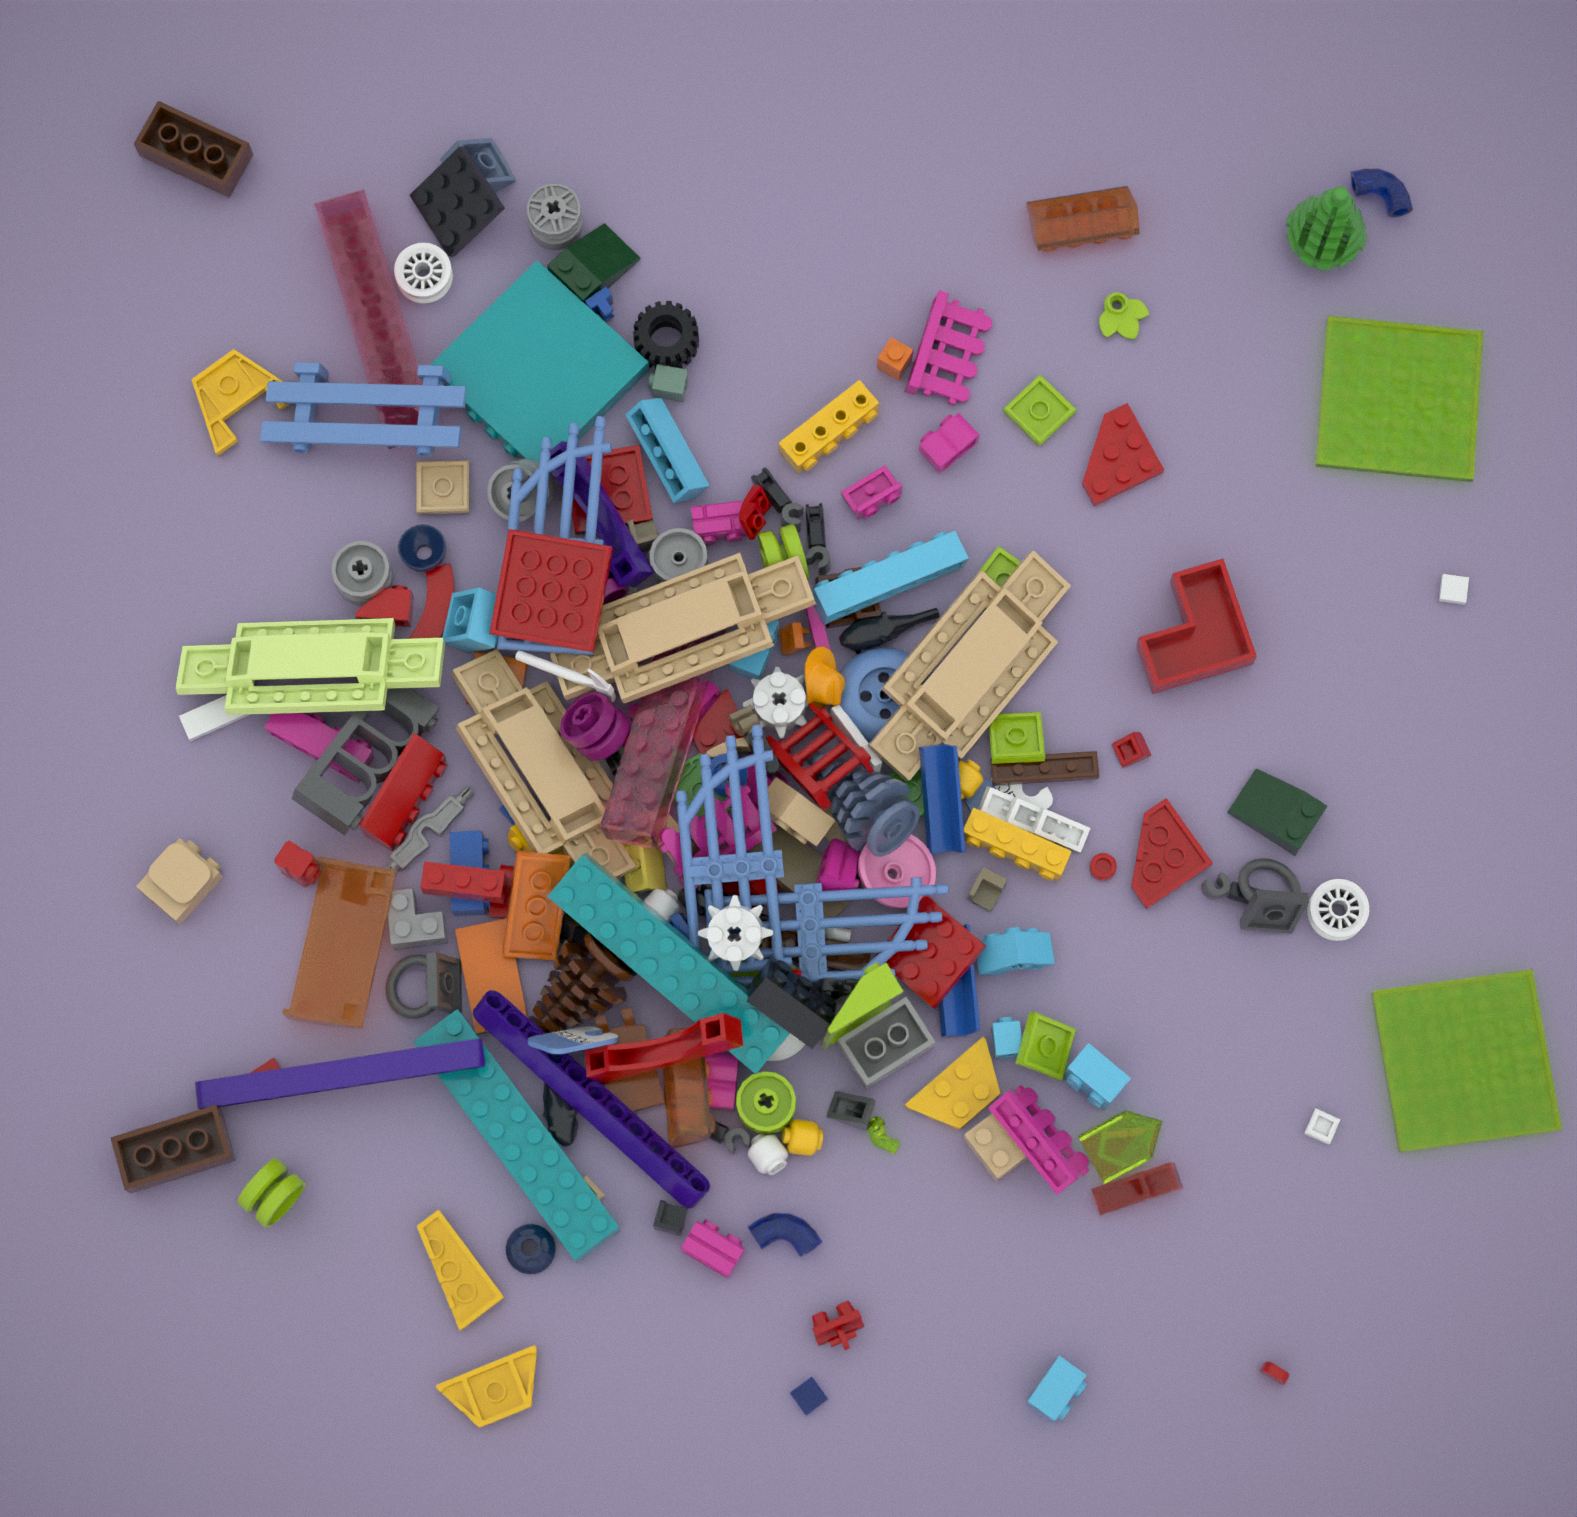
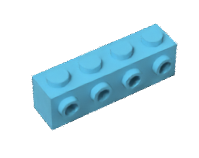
M662 398L641 400L625 414L673 503L694 500L710 486Z

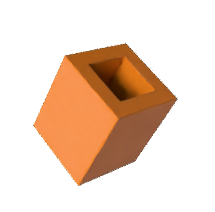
M891 337L877 358V369L899 381L913 360V349Z

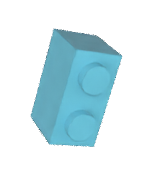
M1058 1356L1026 1403L1052 1422H1055L1057 1418L1063 1420L1071 1408L1067 1403L1073 1394L1079 1397L1086 1387L1087 1383L1083 1380L1087 1375L1061 1356Z

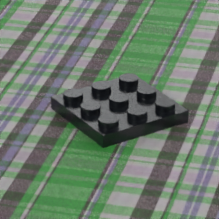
M460 146L409 195L449 257H455L505 209L467 149Z

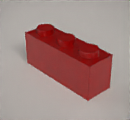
M424 861L420 888L423 894L504 904L507 875L505 871Z

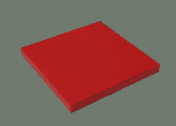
M509 529L489 634L594 653L613 547Z

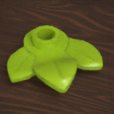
M1119 292L1111 293L1104 301L1105 311L1099 318L1100 330L1106 338L1112 336L1117 331L1124 338L1136 339L1139 332L1138 319L1147 317L1149 315L1148 309L1138 299H1128L1126 295ZM1119 303L1121 308L1114 309L1112 304Z

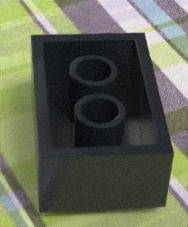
M771 957L753 978L747 997L748 1003L811 1049L826 1034L833 1022L837 1006L834 999L828 993H821L813 987L809 979L804 976H798L791 971L790 966L786 962L776 960L774 957Z

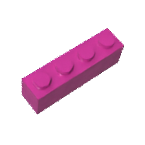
M305 713L272 714L264 726L268 734L315 760L319 759L342 729L338 726H335L334 729L325 725L326 721L314 713H312L311 717ZM351 739L344 748L345 751L367 766H370L375 758L373 751L370 750L372 746L361 739L357 741ZM333 762L330 766L331 769L360 783V779L337 763Z

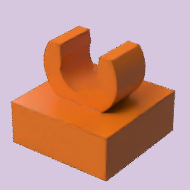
M792 622L779 630L782 655L791 656L811 646V643H805L803 640V636L808 634L809 630L802 628L801 623Z

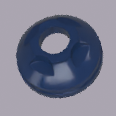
M424 524L416 525L406 530L401 536L398 544V553L407 567L414 571L426 572L435 569L441 564L446 555V542L442 533L435 527ZM422 547H429L432 550V554L428 559L422 560L417 557V551Z
M526 1224L518 1227L510 1234L506 1243V1256L509 1263L517 1271L524 1274H537L544 1271L551 1265L556 1253L554 1238L549 1231L540 1225ZM531 1239L537 1243L538 1249L534 1255L527 1256L523 1254L521 1247L524 1241Z

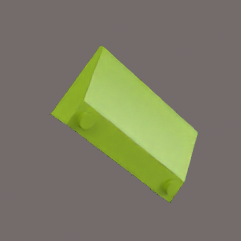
M876 962L863 970L866 975L861 977L826 1032L822 1042L824 1050L837 1043V1039L892 1006L889 1000L903 993L901 986L887 963L880 966Z

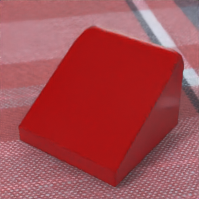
M1132 732L1112 743L1122 768L1151 756L1141 732Z

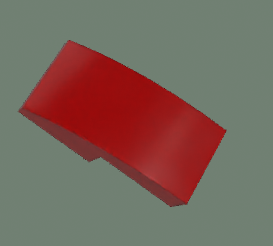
M761 485L752 486L739 512V521L749 540H754L765 526L766 521L763 516L771 507Z

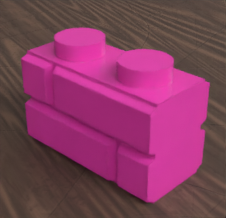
M743 500L691 507L693 530L702 538L706 546L716 543V540L727 539V542H738L742 540V537L747 536L739 521V512Z
M837 838L830 841L823 852L816 882L822 883V891L857 889L859 880L856 877L859 875L858 861L861 851H856L850 844L847 846L846 842Z
M704 1220L703 1223L696 1221L680 1250L728 1279L745 1251V1248L741 1247L742 1241L731 1234H728L727 1237L717 1232L719 1227L708 1220Z

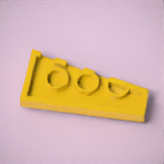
M438 1209L418 1224L417 1229L461 1332L505 1297Z

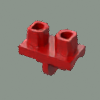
M849 1301L836 1306L839 1317L829 1321L826 1312H819L812 1316L814 1325L812 1330L818 1346L830 1342L831 1347L842 1343L844 1350L850 1349L848 1340L857 1337L855 1331L864 1327L859 1310H855Z

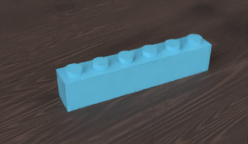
M945 531L938 533L929 542H916L907 551L902 553L894 551L888 554L885 560L880 562L872 560L861 567L862 569L858 571L848 570L840 574L836 580L829 582L827 579L817 583L812 593L816 602L814 606L823 625L963 568L969 557L956 531L948 534Z

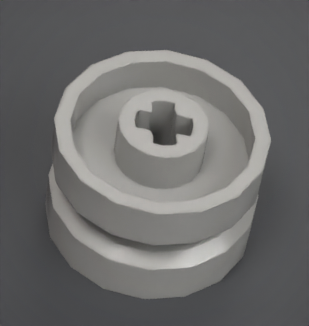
M528 458L515 460L499 468L491 476L487 488L489 503L493 510L503 519L509 520L514 469H522L523 481H521V484L523 485L539 468L538 461ZM550 473L546 508L552 501L554 484ZM537 486L521 502L519 521H524L535 515Z
M684 528L669 529L661 533L652 543L649 552L651 568L654 571L653 577L657 584L709 565L707 548L702 538L695 532Z
M354 541L346 544L336 553L332 561L331 573L335 585L344 599L354 605L363 606L384 588L392 587L393 573L388 558L379 546L369 541Z

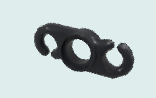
M822 978L812 982V984L821 993L826 992L836 1000L850 995L858 981L846 979L844 984L842 980Z

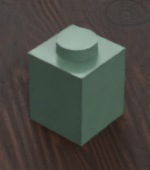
M657 364L656 372H651L648 387L652 388L653 397L684 402L689 379L688 370Z

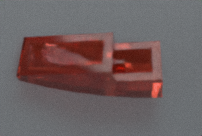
M1169 1162L1093 1188L1092 1192L1100 1215H1104L1183 1189L1175 1163Z

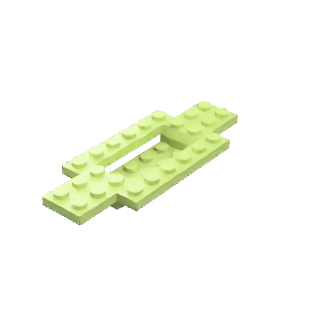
M394 618L238 623L236 637L232 638L231 644L182 646L175 689L178 695L227 693L224 708L227 715L385 710L387 689L440 687L445 642L444 638L394 639ZM357 677L359 683L254 686L255 680Z

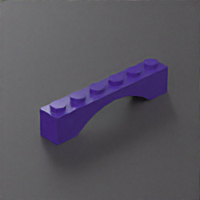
M561 441L550 450V460L567 450V442ZM584 456L576 458L573 498L587 515L591 466ZM565 464L551 471L562 485H564ZM600 483L596 532L599 539L604 540L603 545L613 547L610 571L619 586L635 588L651 576L654 571Z

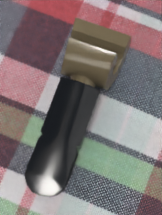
M749 705L730 714L729 721L738 735L743 736L747 734L745 740L754 754L752 726L760 725L756 713L754 714L752 706ZM763 734L764 751L771 750L772 748ZM774 752V760L765 762L767 777L776 775L780 767Z

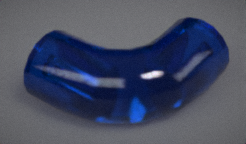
M1379 168L1351 171V185L1356 197L1367 194L1380 196L1386 205L1389 217L1403 216L1413 210L1410 195L1404 183L1393 173Z
M772 1213L747 1226L761 1249L777 1240H785L794 1247L800 1257H803L823 1243L817 1232L805 1219L791 1213Z

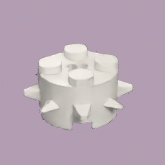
M775 667L773 674L767 675L762 680L752 678L751 682L755 687L753 698L743 702V707L751 705L761 727L771 731L776 730L779 738H784L786 729L791 730L796 725L803 726L807 723L804 715L805 708L808 707L809 703L802 686L805 677L801 675L794 678L789 674L782 673L779 667ZM776 699H778V700L783 699V700H784V705H782L781 703H779V704H777V706H776V705H775V700H776Z
M733 895L730 905L722 910L711 905L707 908L712 920L707 928L698 931V936L708 939L709 946L712 949L708 957L710 961L721 957L724 960L730 961L733 970L738 971L741 960H745L749 956L760 961L764 958L759 945L763 938L773 935V930L762 927V921L759 918L763 909L761 905L752 909L747 906H741L738 896ZM733 927L735 929L739 927L741 929L739 933L741 939H732L729 936L731 934L729 928Z

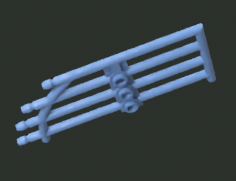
M597 416L593 444L578 447L577 435H579V426L577 423H570L567 450L551 460V438L543 437L539 468L523 485L521 484V481H523L522 469H514L508 530H518L520 504L537 486L533 533L544 535L549 473L565 464L559 537L603 545L604 540L596 539L602 458L604 453H612V443H604L605 417ZM592 455L585 539L570 538L576 458ZM498 636L497 649L594 655V653L524 640H511L507 637Z
M753 725L754 754L738 759L735 736H726L727 765L712 776L709 754L701 755L702 786L690 805L686 804L687 795L685 790L677 791L676 793L689 940L701 950L700 936H698L699 922L695 885L711 884L713 907L722 910L724 908L722 883L738 881L740 904L752 909L749 880L765 879L770 930H773V935H771L772 957L786 962L790 968H793L792 957H783L776 878L784 877L782 850H773L765 762L774 760L773 750L764 751L761 725ZM755 765L763 851L746 853L739 770ZM729 777L736 854L719 855L713 789ZM704 803L709 856L692 858L689 824ZM749 956L745 959L746 961H741L738 971H734L731 962L721 957H718L719 963L717 964L727 973L759 971L769 959H762L760 961Z
M912 877L911 886L822 891V883L794 884L795 893H778V904L796 903L797 919L780 920L781 931L797 930L798 946L782 947L783 957H799L800 970L802 971L801 976L809 979L811 983L822 978H834L843 982L846 979L859 981L862 976L866 975L863 971L864 969L876 962L880 966L883 965L896 952L928 949L927 940L912 941L905 939L914 924L942 921L941 912L917 913L920 896L948 894V885H922V877ZM704 889L706 927L709 926L712 920L707 909L710 905L713 906L712 889ZM767 894L750 895L751 906L768 905ZM733 896L723 897L724 907L730 905ZM909 897L907 913L824 918L823 902ZM762 921V927L770 929L769 921ZM901 924L892 941L826 945L825 929ZM733 927L729 928L731 934H739L741 932L739 927L735 929ZM708 942V956H709V954H710V952H711L712 949H711V947L709 946V942ZM760 948L763 959H770L772 957V948ZM879 953L861 970L827 972L826 956ZM718 958L713 960L716 963H719ZM890 968L893 975L895 976V969ZM755 976L733 978L744 987H751Z

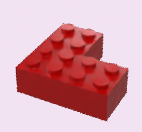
M1224 559L1173 573L1170 584L1184 624L1141 636L1136 644L1152 694L1253 665L1257 657Z

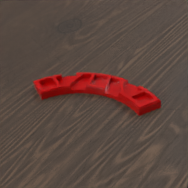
M451 563L426 571L427 598L425 608L418 625L408 639L443 637L451 596L455 592Z

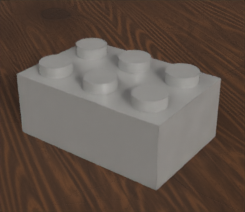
M907 996L837 1039L838 1047L866 1090L928 1052L936 1044Z

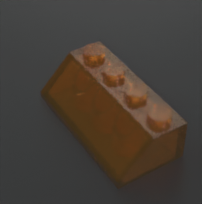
M1128 186L1027 202L1033 240L1038 251L1049 252L1064 246L1078 247L1083 243L1089 242L1104 243L1108 239L1114 238L1129 239L1133 235L1140 234L1138 206Z
M670 1028L665 1036L678 1033L687 1028ZM705 1057L662 1068L669 1145L673 1148L707 1141L715 1130L714 1116H710L709 1105H712L713 1101L712 1090L707 1087V1079L710 1078L709 1062H705Z

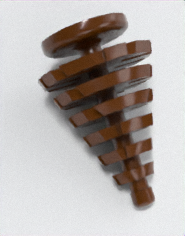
M589 932L584 936L586 948L578 943H573L570 939L564 941L561 948L562 955L557 956L554 963L555 970H552L547 978V982H550L552 986H543L540 993L542 1001L538 1000L532 1010L536 1017L530 1016L529 1019L545 1034L568 1030L566 1023L570 1027L575 1028L583 1023L579 1017L590 1020L598 1015V1011L604 1013L613 1007V1003L620 1005L628 1001L625 988L615 987V985L620 980L631 981L637 973ZM591 954L594 958H588L587 955Z

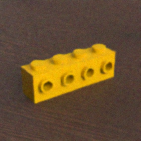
M858 380L778 443L779 452L798 474L803 470L809 471L817 464L819 457L823 454H831L838 447L837 443L842 439H850L857 433L860 425L864 422L866 424L872 422L878 416L879 402L865 385Z
M974 807L964 827V839L967 844L976 848L981 846L990 850L989 853L1001 859H1004V857L1014 861L1016 866L1025 870L1030 868L1037 871L1041 877L1050 881L1054 879L1060 880L1072 851Z

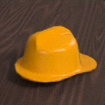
M824 646L816 647L810 652L805 662L804 674L807 702L809 704L813 702L818 708L826 705H840L841 694L846 683L845 678L836 670V662L830 649Z

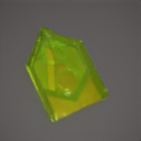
M1125 1110L1082 1133L1078 1138L1099 1177L1106 1184L1153 1158L1163 1121Z

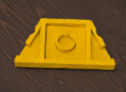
M984 1037L979 1039L905 1104V1107L911 1111L914 1110L926 1115L935 1121L943 1122L957 1130L964 1127L1000 1095L986 1039Z
M533 1345L437 1384L436 1388L479 1428L492 1424L532 1407L537 1347Z

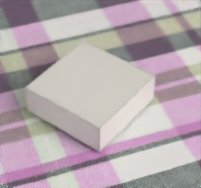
M1442 574L1438 601L1465 605L1469 577Z
M1315 1108L1304 1134L1330 1145L1341 1119Z

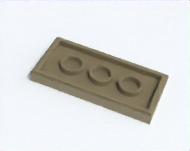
M776 825L778 830L772 833L773 850H782L784 877L776 878V882L785 892L795 893L794 884L817 882L823 856L807 843L804 845L779 825ZM762 841L751 852H762ZM853 900L823 902L824 918L838 917Z

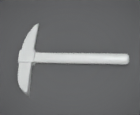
M519 650L515 655L516 660L569 681L595 688L597 692L605 695L612 703H614L617 697L612 685L608 684L602 677L588 669V673L591 678Z

